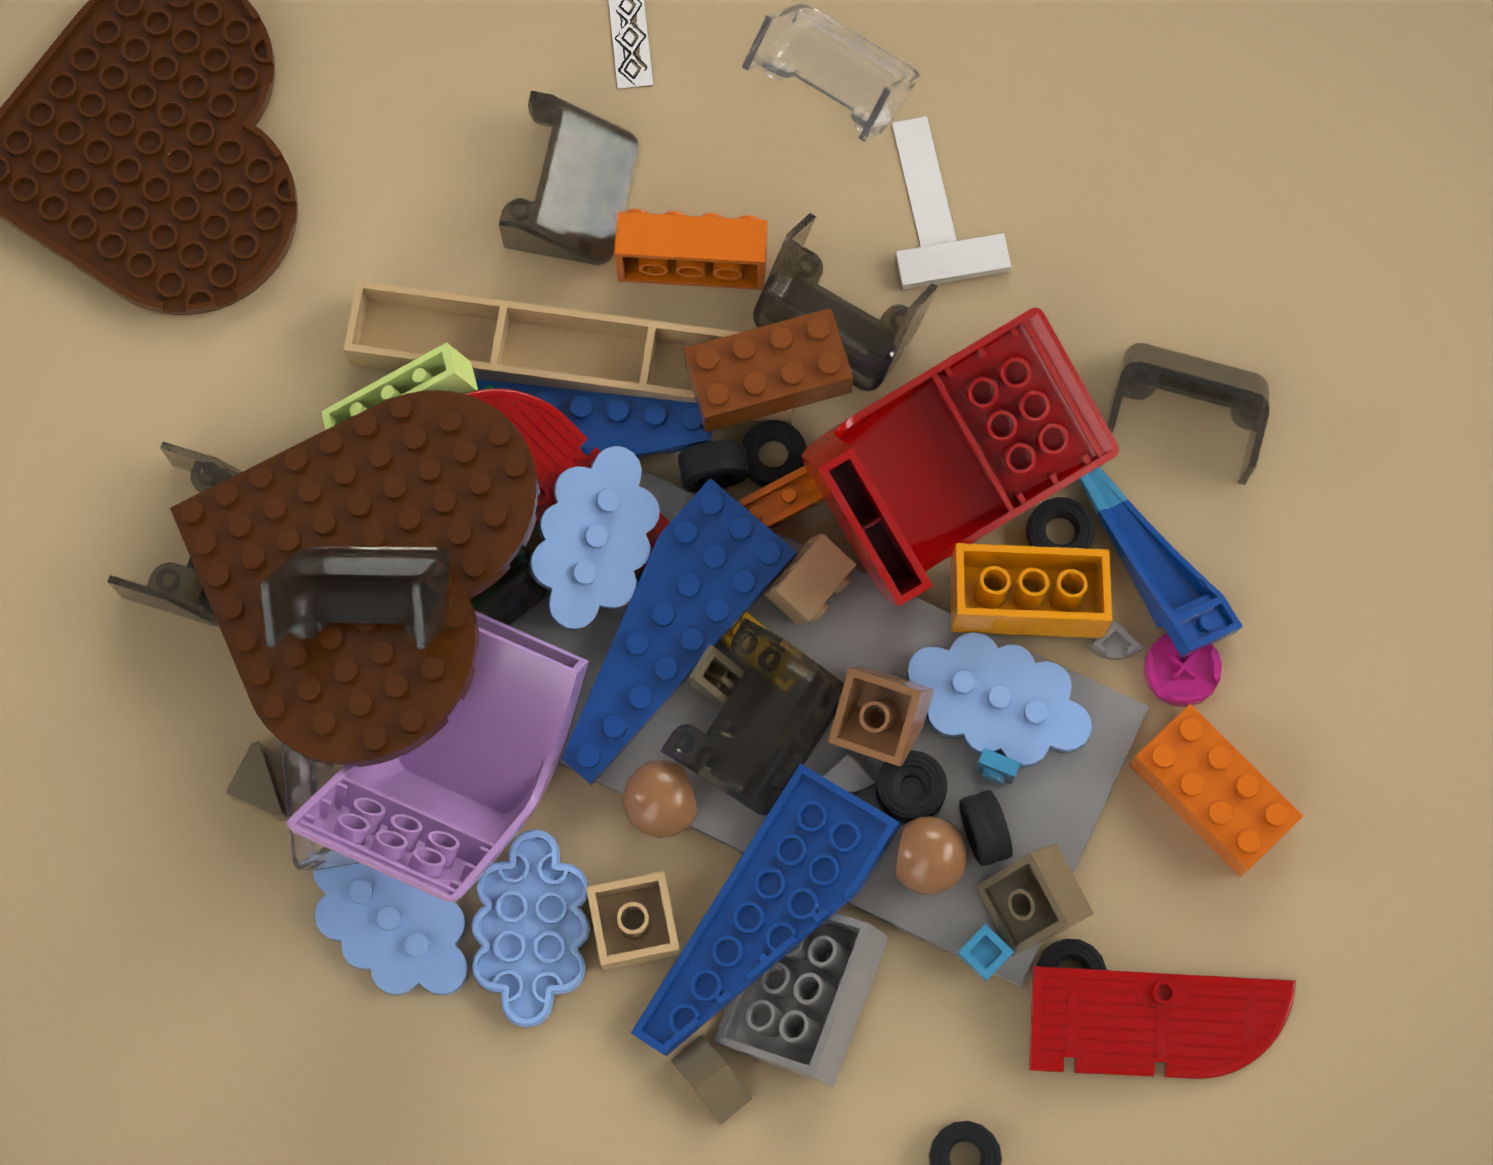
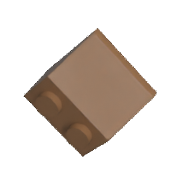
M865 666L849 667L828 743L899 767L902 766L924 726L934 689Z

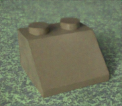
M1057 843L1030 852L975 886L1004 942L1014 951L1011 955L1012 957L1069 929L1094 914Z

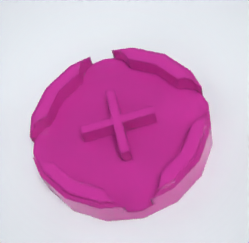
M1166 633L1152 644L1145 657L1144 676L1149 689L1158 699L1171 706L1187 707L1189 704L1193 706L1202 703L1212 695L1221 679L1222 663L1217 649L1212 644L1181 657Z

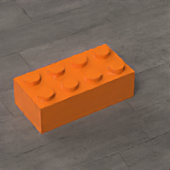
M642 209L618 212L614 250L618 282L765 290L768 220H760V218L752 215L740 216L738 219L723 218V216L716 213H705L702 216H686L679 211L651 214Z
M1191 704L1151 740L1129 764L1239 877L1246 873L1303 817Z

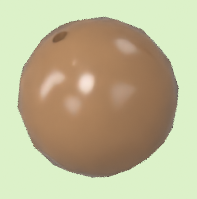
M667 760L649 761L637 768L626 782L622 797L625 813L630 823L646 835L657 838L676 836L688 829L697 816L694 793L686 772L680 764Z
M936 816L918 817L906 823L899 845L896 878L907 889L921 895H937L951 889L963 877L968 861V847L962 833L951 822Z

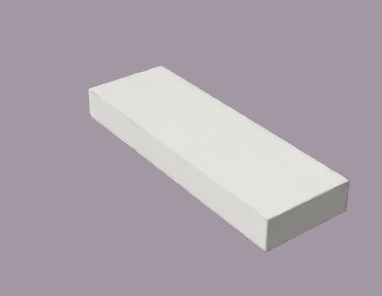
M1004 233L900 250L895 253L902 290L1011 271V262Z

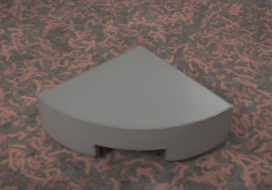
M1117 620L1109 626L1104 638H1096L1088 646V649L1094 654L1110 660L1129 658L1143 648Z
M849 753L823 775L824 778L850 793L863 792L875 784L872 778Z

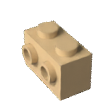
M822 533L808 539L798 551L797 556L763 594L796 625L809 621L815 622L827 610L828 605L825 602L832 593L838 594L848 585L852 578L849 573L856 566V563Z

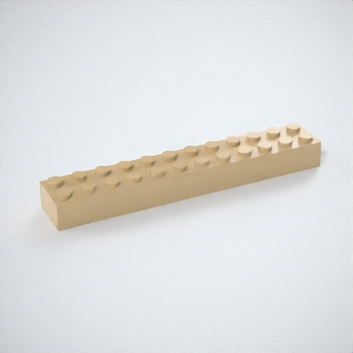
M357 280L343 351L351 366L395 371L447 342L471 361L475 379L696 403L685 366L684 348L740 332ZM794 409L751 421L778 420L791 425Z

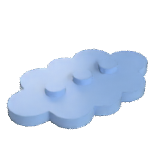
M613 446L606 448L595 457L590 468L576 466L568 468L560 474L553 485L555 504L545 510L539 519L538 529L543 542L535 547L530 555L529 569L531 576L537 584L550 590L547 601L549 617L556 625L563 629L577 630L584 628L594 620L599 607L615 609L622 607L630 601L637 583L634 571L642 567L650 557L651 547L646 533L655 527L659 520L660 509L652 493L639 487L642 472L639 459L632 451L625 447Z
M971 632L957 638L950 651L933 646L926 647L916 652L909 661L908 681L934 689L927 712L928 723L932 729L945 737L963 736L968 747L977 754H981L984 748L993 752L1000 751L1003 756L1021 762L1019 767L1025 768L1034 766L1042 761L1049 748L1063 753L1078 750L1084 746L1091 734L1092 723L1089 714L1082 706L1069 700L1072 684L1066 670L1053 662L1035 663L1029 651L1022 646L1011 644L998 648L994 641L985 634Z
M537 829L527 830L518 835L511 844L508 861L493 863L478 879L477 893L484 906L475 914L471 925L472 933L481 945L474 956L472 964L474 977L479 985L487 991L501 993L502 1010L506 1017L516 1026L523 1028L537 1027L545 1022L552 1013L554 995L569 994L580 986L584 980L586 966L579 950L588 941L591 932L590 922L581 910L588 900L586 887L589 884L587 878L576 866L561 863L560 849L554 837L545 831Z
M329 848L319 853L314 861L313 876L314 881L325 895L316 906V926L324 936L332 941L342 942L343 956L350 965L357 969L371 970L372 979L378 988L391 995L407 994L419 984L429 992L441 996L454 994L462 988L468 978L469 966L466 957L456 945L465 934L466 920L464 913L456 903L439 899Z

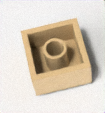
M664 871L586 887L600 964L603 971L680 955Z

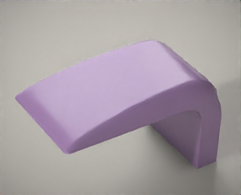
M476 611L479 630V646H477L474 664L476 671L465 699H460L455 709L447 717L448 723L423 745L394 760L364 767H357L356 765L343 766L287 820V826L293 833L446 902H454L464 896L493 864L536 810L559 763L589 662L586 659Z

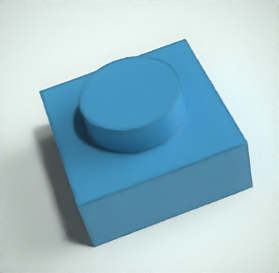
M984 748L975 770L982 772L981 777L991 783L1003 785L1005 781L1012 784L1021 762Z
M984 924L958 951L957 955L986 982L1014 951Z

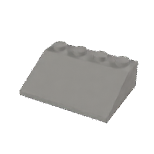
M835 913L727 1005L713 1042L798 1076L834 1087L889 937L870 923Z

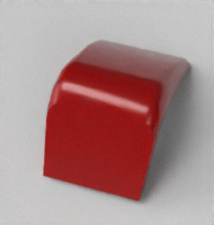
M1031 308L833 427L812 442L804 450L801 458L872 582L887 601L899 607L933 587L925 572L952 556L956 543L972 544L1113 459L1119 452V446L1044 312L1039 308Z

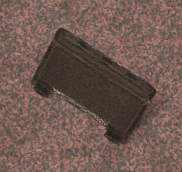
M531 91L528 102L530 117L540 125L552 127L535 201L517 198L507 203L501 212L499 229L503 246L507 249L592 265L605 264L614 256L618 212L625 211L638 154V141L630 131L552 94Z

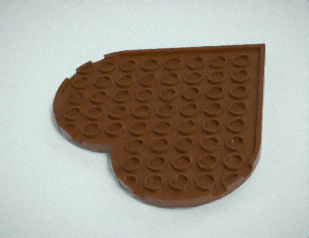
M89 0L0 108V218L121 298L149 311L169 315L204 314L230 306L256 291L277 270L291 246L298 220V198L293 176L281 151L272 139L256 126L262 118L272 95L275 81V56L266 27L252 4L248 0Z
M430 390L407 393L381 402L170 507L250 702L263 724L280 742L305 758L331 766L333 764L364 767L394 760L423 745L448 723L447 717L455 709L460 699H465L476 671L474 664L477 646H479L478 623L470 599L497 582L511 568L509 564L521 547H526L537 519L535 512L538 495H540V485L536 463L528 445L518 429L504 414L490 404L466 394Z

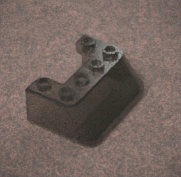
M745 618L733 636L731 653L737 661L747 667V670L706 734L691 724L681 725L671 733L661 752L757 814L767 815L799 764L804 765L834 719L844 683L784 638Z

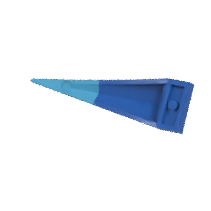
M1100 466L1078 479L1158 628L1164 627L1181 657L1235 634L1243 627L1224 595L1175 550L1145 519Z

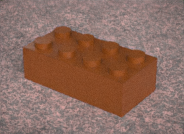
M832 308L684 348L685 366L705 433L852 393L853 375Z

